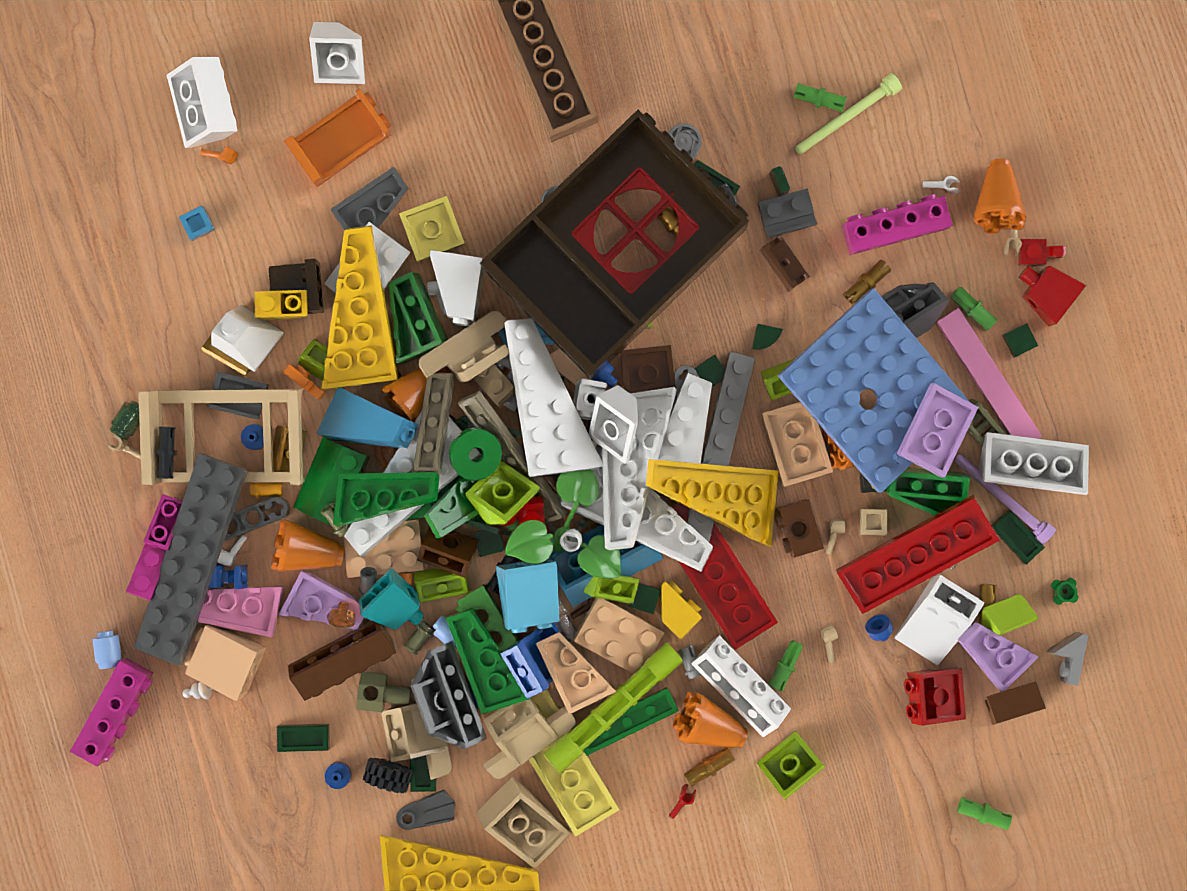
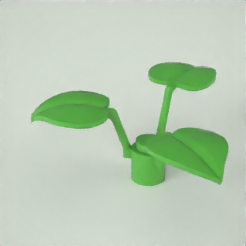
M589 469L561 473L556 483L557 492L564 501L574 502L563 527L559 528L552 535L547 534L546 526L541 521H525L511 534L506 545L505 554L527 563L539 564L546 561L553 550L559 553L565 552L566 550L561 546L560 539L563 533L569 530V525L578 508V504L591 506L598 498L599 483L594 472ZM605 536L593 537L588 545L582 542L579 548L584 549L578 554L577 560L585 572L604 579H614L621 575L619 549L607 550L605 548Z

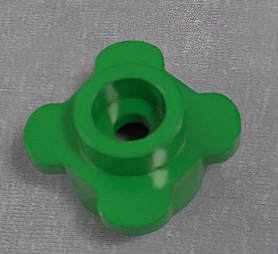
M1068 578L1066 581L1056 579L1051 583V587L1054 589L1053 602L1055 604L1061 605L1063 602H1077L1079 597L1077 595L1076 580L1073 578Z

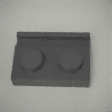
M808 188L758 202L767 239L817 225Z
M217 371L213 390L268 389L269 384ZM210 403L208 407L260 420L262 403Z

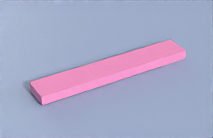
M955 309L935 322L1008 435L1040 438L1042 435L960 309Z

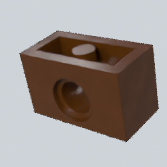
M809 499L777 507L778 514H775V520L778 528H783L786 538H783L782 542L786 554L791 553V556L795 558L824 549ZM800 521L804 525V531L801 535L795 536L791 531V527L795 522Z
M429 526L421 543L417 561L465 578L474 558L479 540L455 531H451L441 538H436Z

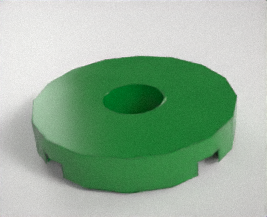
M475 427L461 432V435L451 443L449 450L450 464L456 473L465 479L476 481L487 478L500 465L502 457L500 443L486 429ZM474 448H480L481 456L477 460H470V451Z

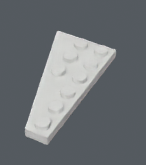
M533 319L506 321L504 323L529 477L602 468L603 463Z
M674 387L631 393V395L637 398L638 424L628 463H623L602 447L605 548L607 550L634 547L650 487L646 486L648 459L658 460L677 389Z
M422 411L415 421L418 424V428L408 449L399 448L384 473H413ZM450 417L438 492L459 475L450 464L449 450L453 440L461 435L462 431ZM476 448L472 449L469 453L470 460H477L481 456V453ZM423 505L352 523L344 537L357 553L363 557Z
M593 440L592 443L603 463L602 446ZM602 467L591 469L599 483L597 500L591 506L578 504L576 513L604 526ZM649 489L635 541L702 571L713 546L691 525H688L671 506L669 507L654 490ZM562 499L561 505L567 509H572L574 502H566Z

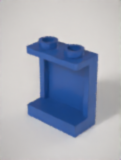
M552 623L553 627L534 630L500 654L527 699L550 687L549 684L553 682L536 643L560 632L555 623Z

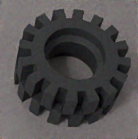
M371 757L368 759L363 780L371 786H377L379 789H386V791H393L394 793H406L413 771L407 766H402L400 763Z

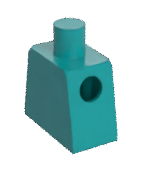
M392 568L359 599L361 616L393 630L398 629L406 621L417 625L423 619L424 614L419 610L420 603L417 591Z

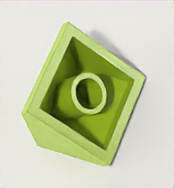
M500 461V465L493 474L479 480L465 494L486 524H506L540 490V487L503 461Z
M796 731L757 762V765L785 800L825 768L823 763Z

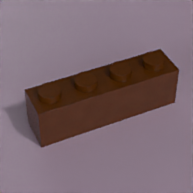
M371 621L289 664V679L304 701L317 697L334 685H340L353 675L363 673L372 665L389 659L396 653L393 639L384 625Z

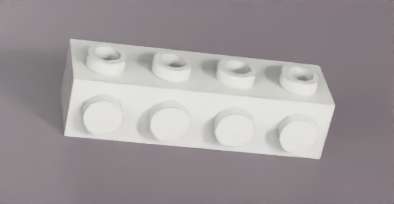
M720 635L708 643L691 663L762 737L777 729L791 710Z

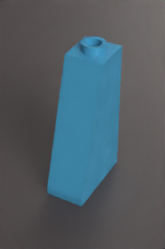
M338 387L317 434L339 442L408 449L410 442L415 436L418 424Z

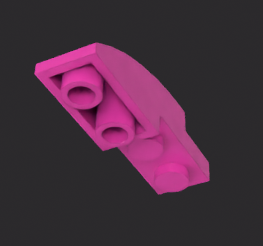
M162 494L143 542L145 545L126 589L127 593L152 601L161 574L160 568L166 550H169L173 538L172 532L183 502L182 500Z

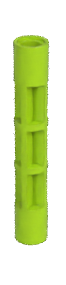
M666 642L644 662V665L624 684H620L615 693L610 695L596 709L593 708L590 711L591 714L569 734L566 733L544 753L545 757L562 773L584 753L583 750L605 730L608 731L611 728L610 726L632 705L635 706L638 703L637 701L656 683L662 682L683 662V659Z

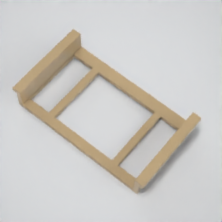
M303 389L155 390L138 392L142 485L190 481L195 466L193 403H262L264 472H247L244 482H290V485H301L305 482V478H303L301 395ZM288 402L290 472H274L271 403ZM162 403H184L186 472H173L174 479L157 478L158 455H156V449H159V426L163 427Z

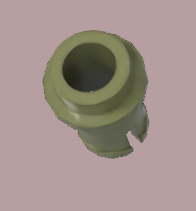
M332 502L325 506L321 513L333 527V533L341 537L346 534L351 525L347 524L339 527L333 525L335 502Z
M425 621L416 625L417 629L404 644L408 651L416 655L428 638L434 636L433 632L435 629Z

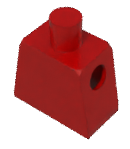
M1027 266L1018 277L1029 286L1022 295L1023 299L1048 326L1056 325L1086 287L1084 283L1051 266L1044 268L1039 274Z

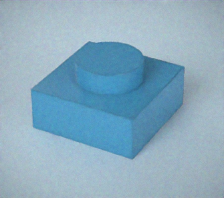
M202 205L179 216L191 241L215 230Z

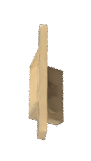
M498 311L488 313L422 356L419 360L420 369L427 378L447 365L459 382L471 380L509 354L505 344L497 346L491 337L504 328V323L508 320Z
M415 697V704L383 711L381 714L391 762L426 755L430 779H436L451 772L452 766L447 742L428 735Z
M531 698L500 708L483 720L502 751L483 765L494 778L501 779L571 730L576 724L574 716L569 714L564 706L545 719Z

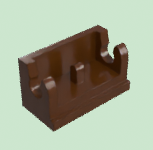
M781 235L760 249L788 292L810 277Z
M1036 681L987 696V700H985L992 725L1046 709Z

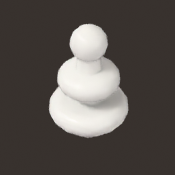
M199 682L192 684L191 689H184L182 694L185 698L193 695L195 699H200L201 697L209 699L212 696L213 689Z

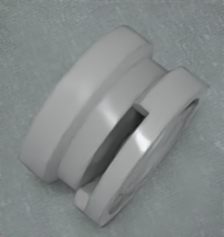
M678 124L668 132L675 141L673 145L679 151L684 149L692 159L698 155L702 141L699 131L694 126Z

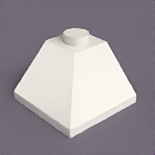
M313 22L309 40L314 83L365 84L362 36L341 23Z
M240 305L227 312L212 330L211 345L255 372L284 335V332L266 320L255 318V313Z
M617 385L596 396L589 436L626 464L630 460L638 424L637 398Z

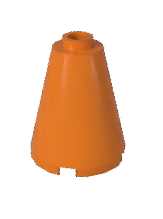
M446 365L435 373H451L452 371ZM418 368L385 385L380 392L388 394L384 399L397 415L403 418L407 417L415 423L423 408L427 378L422 370Z

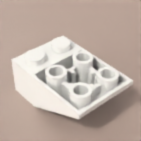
M937 574L930 579L894 638L934 664L939 665L957 643V639L970 627L984 602L942 575Z

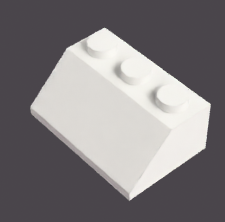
M192 57L167 74L185 148L223 140L238 131L219 57Z
M368 222L366 226L372 225L384 290L411 252L375 225ZM340 263L324 283L335 293Z

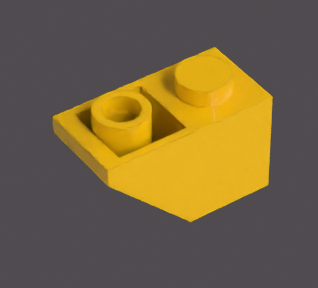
M307 290L254 291L255 318L287 320L308 316Z
M664 580L661 583V620L675 635L682 639L702 618L698 613L701 608L691 598L688 601L684 600L680 596L683 591L673 581L668 584Z

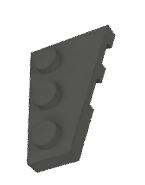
M393 167L330 210L344 230L366 226L368 222L379 228L406 193L408 187Z

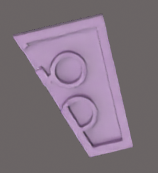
M302 570L279 613L281 616H294L302 620L320 621L328 625L354 630L360 627L365 618L360 615L359 599L306 570Z
M974 622L957 639L1001 692L1005 691L1038 658L1037 655L977 622Z

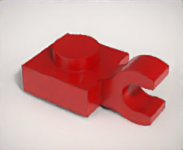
M1020 239L1022 246L1019 252V266L1046 265V258H1063V256H1066V246L1046 247L1047 239Z
M542 496L532 497L506 524H501V526L512 525L516 520H518L519 525L529 520L545 523Z

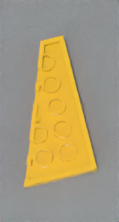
M372 225L347 228L344 230L340 268L321 390L398 379Z
M648 459L646 486L764 546L771 547L779 471Z
M383 834L380 835L385 891H540L538 870Z

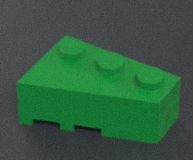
M410 272L389 282L391 314L394 321L393 336L396 342L397 356H395L396 364H406L427 354L448 339L419 273Z
M908 467L885 491L889 496L935 516L968 498L970 477L962 472L948 471L945 478H942L926 469Z

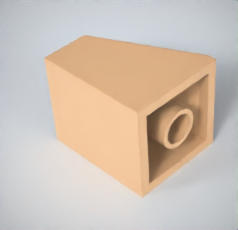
M209 624L204 628H200L195 638V642L198 643L194 652L191 651L185 662V666H188L185 674L238 701L248 694L267 647L215 625Z

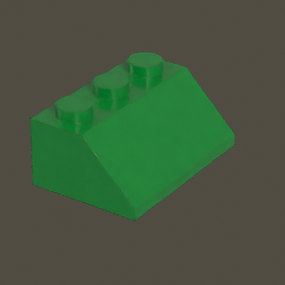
M323 437L293 507L312 518L331 525L325 516L322 515L321 510L332 502L336 503L339 474L364 473L370 456Z

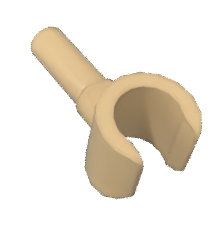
M1011 229L1010 238L1007 240L1004 248L1005 255L1008 254L1009 248L1016 250V257L1019 255L1022 242L1018 239V230Z
M113 436L119 440L118 447L108 444L111 450L125 451L141 459V452L128 445L124 437Z
M833 519L829 522L830 538L826 550L827 554L832 555L836 533H845V522L843 519Z
M831 625L821 630V636L827 649L828 663H834L831 641L838 639L837 632Z

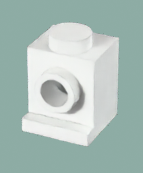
M583 378L576 382L573 404L581 419L592 420L596 396L605 392L607 383ZM588 395L594 397L593 403L587 401Z

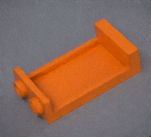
M360 88L355 91L357 94L296 138L291 135L284 140L289 150L317 187L391 136L388 130L391 126L390 122L383 113L377 114L373 108L377 105L368 92L363 94Z

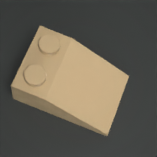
M511 777L476 812L484 830L534 869L571 833L552 812L514 777Z

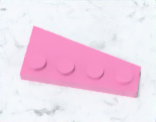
M284 586L208 589L198 622L273 637Z

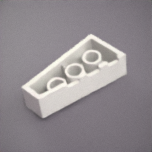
M689 373L685 375L671 410L658 460L701 463L712 388L711 382Z

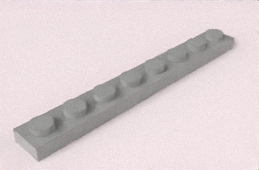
M734 352L728 354L725 373L721 382L701 464L729 465L755 358ZM690 508L686 523L691 525L709 542L714 520Z

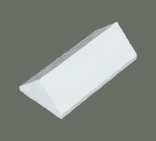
M987 432L978 468L984 482L1087 495L1089 445Z

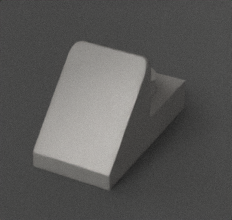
M1075 632L1047 650L1051 654L1066 657L1065 661H1062L1059 674L1062 676L1061 681L1071 685H1079L1089 635Z

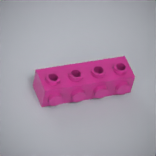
M936 194L921 198L922 202L912 205V201L897 204V209L888 211L887 207L872 211V216L863 218L862 214L848 217V222L842 225L849 255L949 229L953 225L945 196L937 198Z
M128 658L120 660L70 752L95 766L108 762L116 750L113 748V745L117 739L120 740L124 736L128 728L125 724L129 716L133 717L140 707L138 700L141 694L145 695L151 687L153 681L150 678L153 672Z

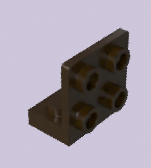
M304 259L305 263L277 265L268 268L270 291L307 290L308 314L324 313L319 261L316 259Z

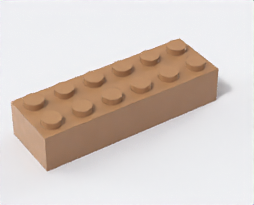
M491 0V4L550 141L554 142L598 123L597 113L549 1Z

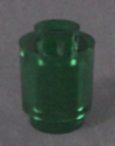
M133 400L130 403H123L111 421L110 431L124 440L134 436L140 427L139 403Z

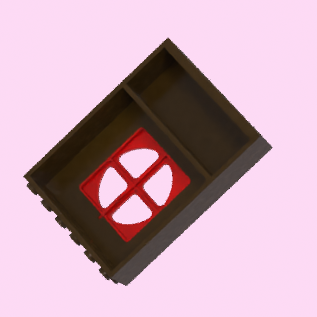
M639 109L480 262L484 272L533 319L534 323L590 380H593L746 231L749 223L747 212L738 204L734 206L728 200L730 198L729 194L721 186L716 188L710 182L711 176L703 168L697 169L691 163L693 161L692 157L684 149L679 151L673 145L674 139L666 131L661 133L654 126L656 121L647 112L642 114ZM645 189L658 193L661 196V200L638 222H634L615 203L617 196L632 190ZM667 207H672L678 217V234L672 249L669 252H664L646 235L645 228ZM607 209L628 231L606 254L602 255L596 250L594 244V229L600 213ZM633 240H639L657 258L655 266L640 272H622L616 270L611 265L612 260Z

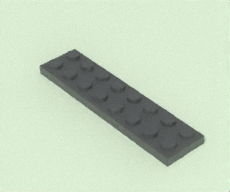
M198 454L172 532L173 538L169 550H166L160 568L161 574L152 601H149L134 646L135 649L177 666L183 665L248 470L205 454Z

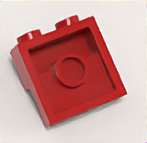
M955 667L907 672L908 679L904 681V689L909 694L910 704L906 706V715L911 720V724L925 726L966 719L962 668Z

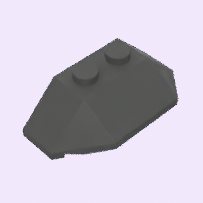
M934 282L899 285L881 296L916 338L932 328L949 303V299Z
M448 642L429 650L410 685L428 735L463 749L486 740V734L453 643Z

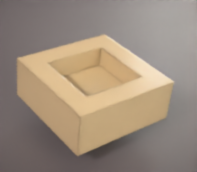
M860 509V535H887V509Z

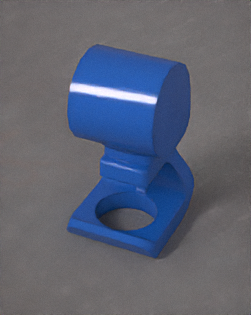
M217 565L209 588L224 587V583H234L235 589L248 588V565L235 566L234 570H224V565Z

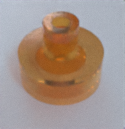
M339 602L338 608L330 611L328 621L330 625L340 628L354 626L356 614L348 610L349 603Z

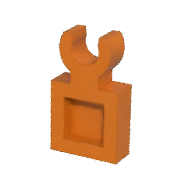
M289 364L283 371L317 400H321L327 393L323 389L321 390V387L309 378L311 373L300 364L297 367Z

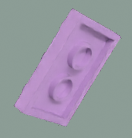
M931 383L897 454L933 474L945 478L978 407L939 385Z

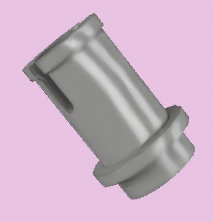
M691 645L678 650L686 669L685 676L688 675L689 679L701 676L702 674L691 664L697 657L694 646Z

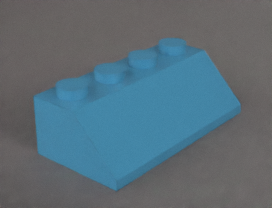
M599 525L582 534V542L588 545L593 537L604 536V526ZM635 541L632 548L619 549L621 575L630 577L663 559L660 552ZM579 548L574 552L565 551L559 553L553 551L548 558L556 561L557 579L572 607L592 597L583 591L593 578V575L585 572L577 560L578 554L584 548Z

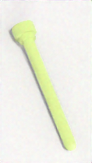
M893 73L888 74L882 79L883 82L879 84V88L799 143L795 151L798 154H803L885 95L894 96L903 88L898 78Z

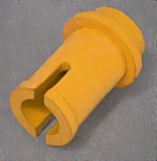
M250 482V495L256 496V499H259L260 496H282L283 482Z

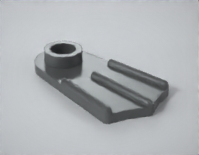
M443 789L402 807L397 813L396 821L405 830L453 821L455 801ZM405 814L411 815L412 821L405 822L403 816Z

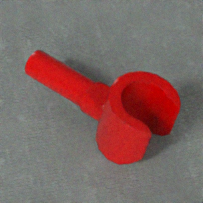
M688 784L682 786L679 801L669 814L672 819L676 817L682 807L692 804L695 800L696 789L692 794L686 793Z

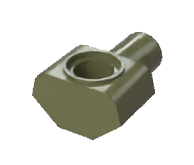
M363 672L361 673L358 687L357 710L383 713L385 703L410 705L412 688L387 685V674ZM367 686L377 688V698L367 696Z

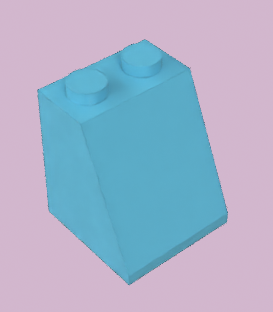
M547 559L539 564L517 562L496 566L503 623L506 629L512 630V633H521L527 631V627L537 625V629L553 627L552 623L559 622L556 561Z

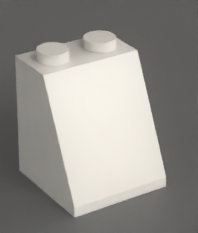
M431 250L430 258L446 314L455 326L467 328L478 319L484 279V270L480 265L483 258Z

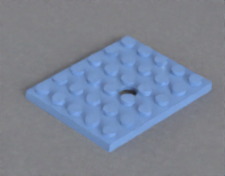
M875 288L870 289L777 375L879 493H882L913 463L898 455L897 452L929 385L935 383L970 402ZM865 389L872 390L877 398L875 406L869 410L864 409L859 404L860 393Z

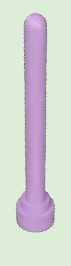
M961 454L955 456V462L1033 529L1032 533L1035 534V538L1041 544L1046 543L1053 536L1056 529L1050 523L1039 522L997 484L984 482L979 469Z

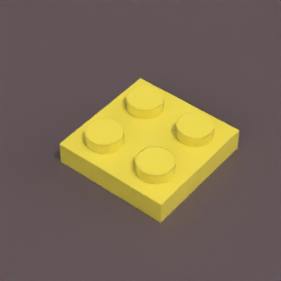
M447 196L399 213L417 262L429 259L431 250L447 252L465 245Z

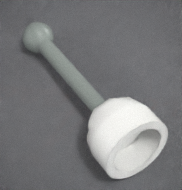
M579 519L576 529H569L563 533L560 539L563 549L569 552L579 549L582 544L580 531L587 526L586 519Z

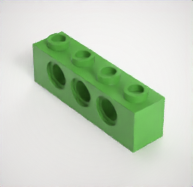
M484 584L457 601L459 606L456 607L457 612L470 608L474 612L478 609L486 610L489 619L482 624L488 633L497 631L501 634L502 642L497 644L501 652H504L519 640L515 633H512V630L504 627L502 612Z

